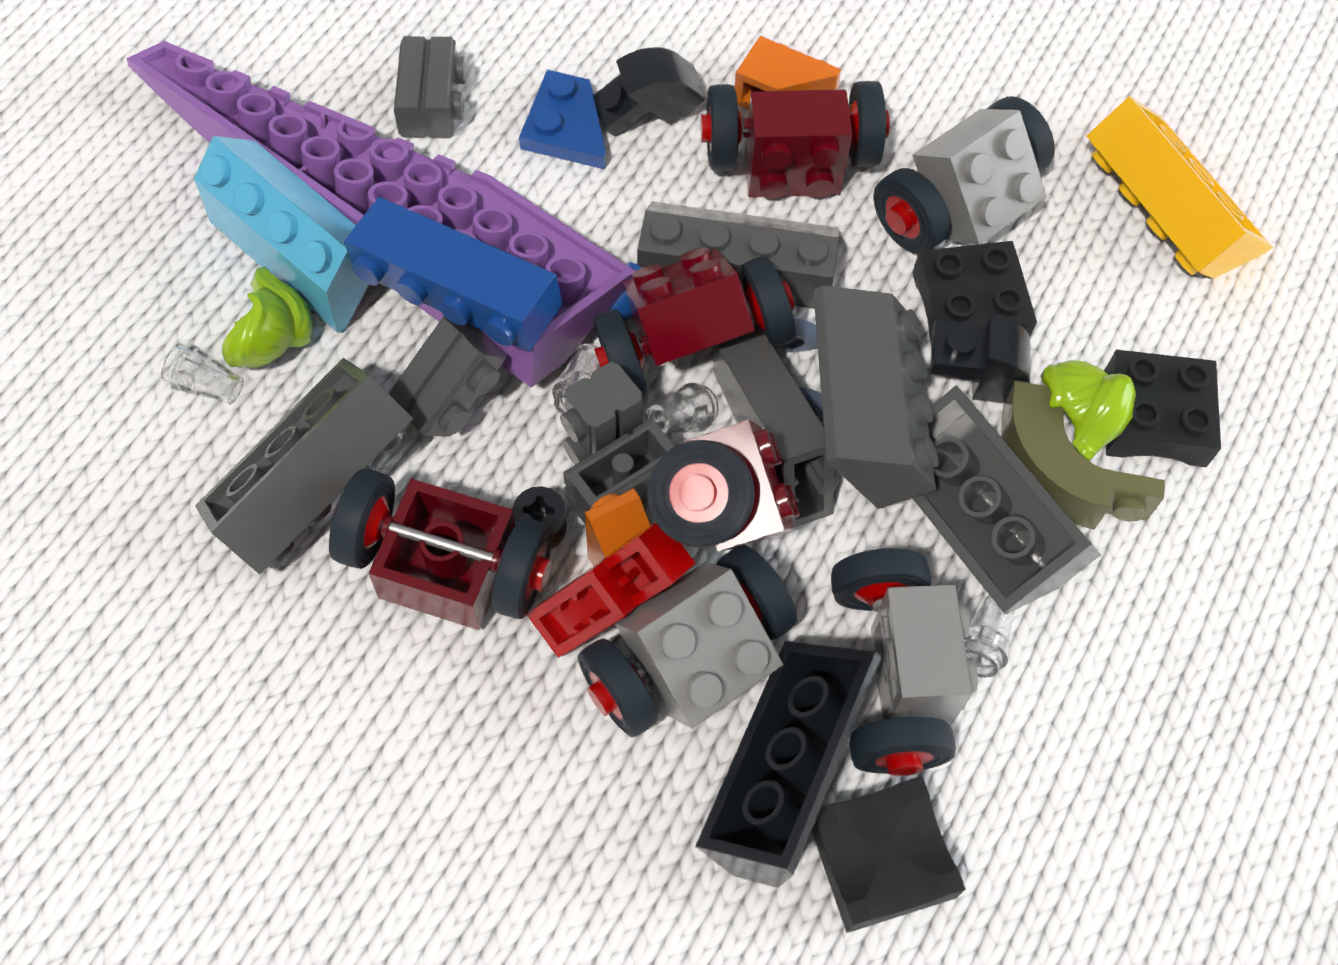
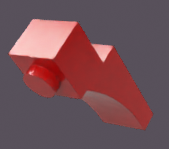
M655 522L576 579L539 603L527 613V617L559 658L627 616L644 601L672 585L695 564V561L680 542L665 534Z

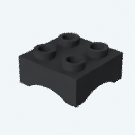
M1013 241L921 250L918 252L912 274L925 307L930 343L935 320L986 326L990 315L1003 317L1018 323L1031 336L1037 319Z
M1115 350L1104 371L1108 375L1119 373L1129 376L1135 388L1136 398L1132 419L1123 432L1106 445V456L1120 458L1156 456L1178 460L1190 466L1207 467L1221 450L1216 361Z
M923 776L903 781L862 797L821 806L811 832L846 933L956 899L966 890L960 872L941 835Z

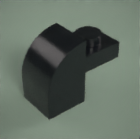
M661 47L639 49L616 60L620 75L593 95L604 130L615 137L649 111L672 125L706 100L694 65L675 51Z
M990 315L986 326L935 320L931 336L930 374L972 379V400L1004 403L1015 380L1030 383V336L1018 323L999 316Z

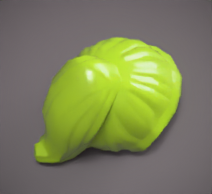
M265 266L256 269L250 283L253 292L248 293L247 297L253 304L251 310L234 322L235 326L228 333L222 344V356L230 367L256 368L267 365L280 357L289 347L300 348L308 345L313 337V322L307 303L294 288L271 274Z
M1068 360L1049 364L1043 370L1040 377L1044 385L1050 389V407H1062L1075 427V439L1072 441V446L1086 460L1091 461L1103 447L1123 432L1132 419L1136 392L1131 378L1119 373L1108 375L1101 368L1080 360Z

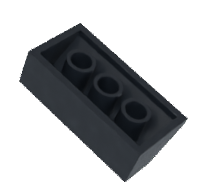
M784 642L779 653L783 665L772 672L767 680L695 847L731 875L779 888L794 875L881 660V656L876 651Z

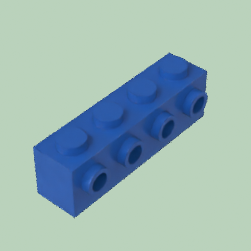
M381 197L376 199L343 241L352 262V270L364 282L374 286L382 284L397 291L409 303L414 305H421L423 303L441 311L451 322L461 326L467 323L486 332L492 340L504 346L513 344L530 352L562 306L557 275Z

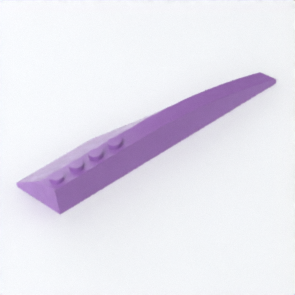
M162 41L127 58L128 66L206 141L210 143L213 136L256 141L355 225H357L376 199L381 197L557 275L562 306L530 352L513 344L510 346L501 345L492 340L486 332L482 331L487 336L486 338L492 341L507 356L501 366L530 387H533L567 361L595 327L593 318L607 312L625 291L622 282L633 278L632 274L635 270L491 175L479 170H475L471 175L456 169V161L440 154L434 159L414 152V144L399 137L396 139L376 136L375 127L312 101L307 102L303 106L291 101L290 92L272 86L268 91L251 84L249 75L237 70L232 72L216 70L212 60L166 41ZM423 303L416 305L439 322L444 316L441 311Z

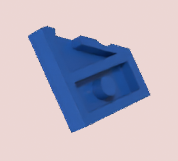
M546 70L519 136L521 150L605 169L606 151L590 79Z

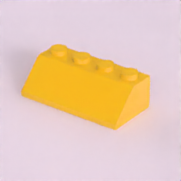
M1128 96L1086 135L1096 148L1091 153L1094 160L1109 174L1113 170L1123 181L1118 186L1119 190L1134 206L1137 207L1139 204H1142L1151 215L1146 219L1149 227L1162 240L1165 241L1169 237L1179 248L1174 254L1175 258L1191 275L1198 272L1214 279L1266 254L1273 248L1271 243L1159 114L1131 96Z

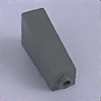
M754 324L755 331L712 346L714 374L736 423L749 419L761 426L763 430L767 429L769 433H774L783 460V464L775 466L780 484L790 485L793 490L800 513L799 517L792 518L794 527L833 514L834 468L826 461L823 425L776 350L769 343V339L766 338L764 331Z

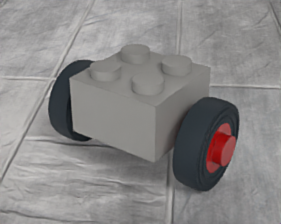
M1008 96L996 101L986 109H979L914 153L912 156L917 171L910 168L895 170L876 185L873 201L883 228L900 247L914 254H918L921 250L934 249L944 240L977 245L982 244L1047 197L1040 173L1048 167L1054 157L1055 144L1051 129L1043 115L1031 103L1019 97Z
M743 545L724 554L717 561L716 565L704 562L614 623L636 662L631 664L611 642L604 638L584 648L577 656L578 662L589 685L587 692L595 706L604 716L609 715L615 724L628 736L636 737L658 721L657 710L645 686L646 683H649L667 716L693 729L783 665L771 641L788 632L796 624L797 613L792 598L777 572L757 551L747 545Z
M898 548L875 549L856 553L840 560L833 566L831 571V586L834 599L839 605L846 608L866 611L874 610L877 612L871 626L873 650L881 656L876 674L882 720L863 725L851 733L850 752L854 767L864 772L908 776L948 763L955 757L956 751L954 732L951 726L960 712L965 709L972 693H975L978 688L976 662L974 658H967L964 638H967L969 635V614L965 604H958L956 585L931 586L930 569L926 558L912 550Z

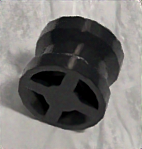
M543 486L531 487L521 492L515 499L512 508L515 524L522 518H530L548 524L552 527L551 549L555 548L565 538L567 531L565 503L560 494L551 488ZM538 511V516L532 518L531 516Z

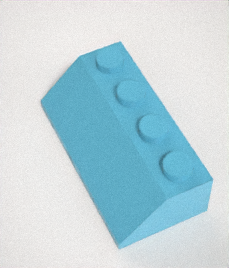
M213 136L194 177L209 221L261 267H267L271 274L294 288L307 303L308 308L337 333H344L369 285L361 280L352 270V262L343 242L356 225L256 141Z

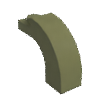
M1015 380L1003 404L1001 437L1076 525L1094 530L1106 513L1113 514L1115 518L1122 521H1147L1164 499L1165 480L1105 469L1086 460L1076 451L1066 435L1063 422L1064 409L1062 407H1050V389L1044 385Z

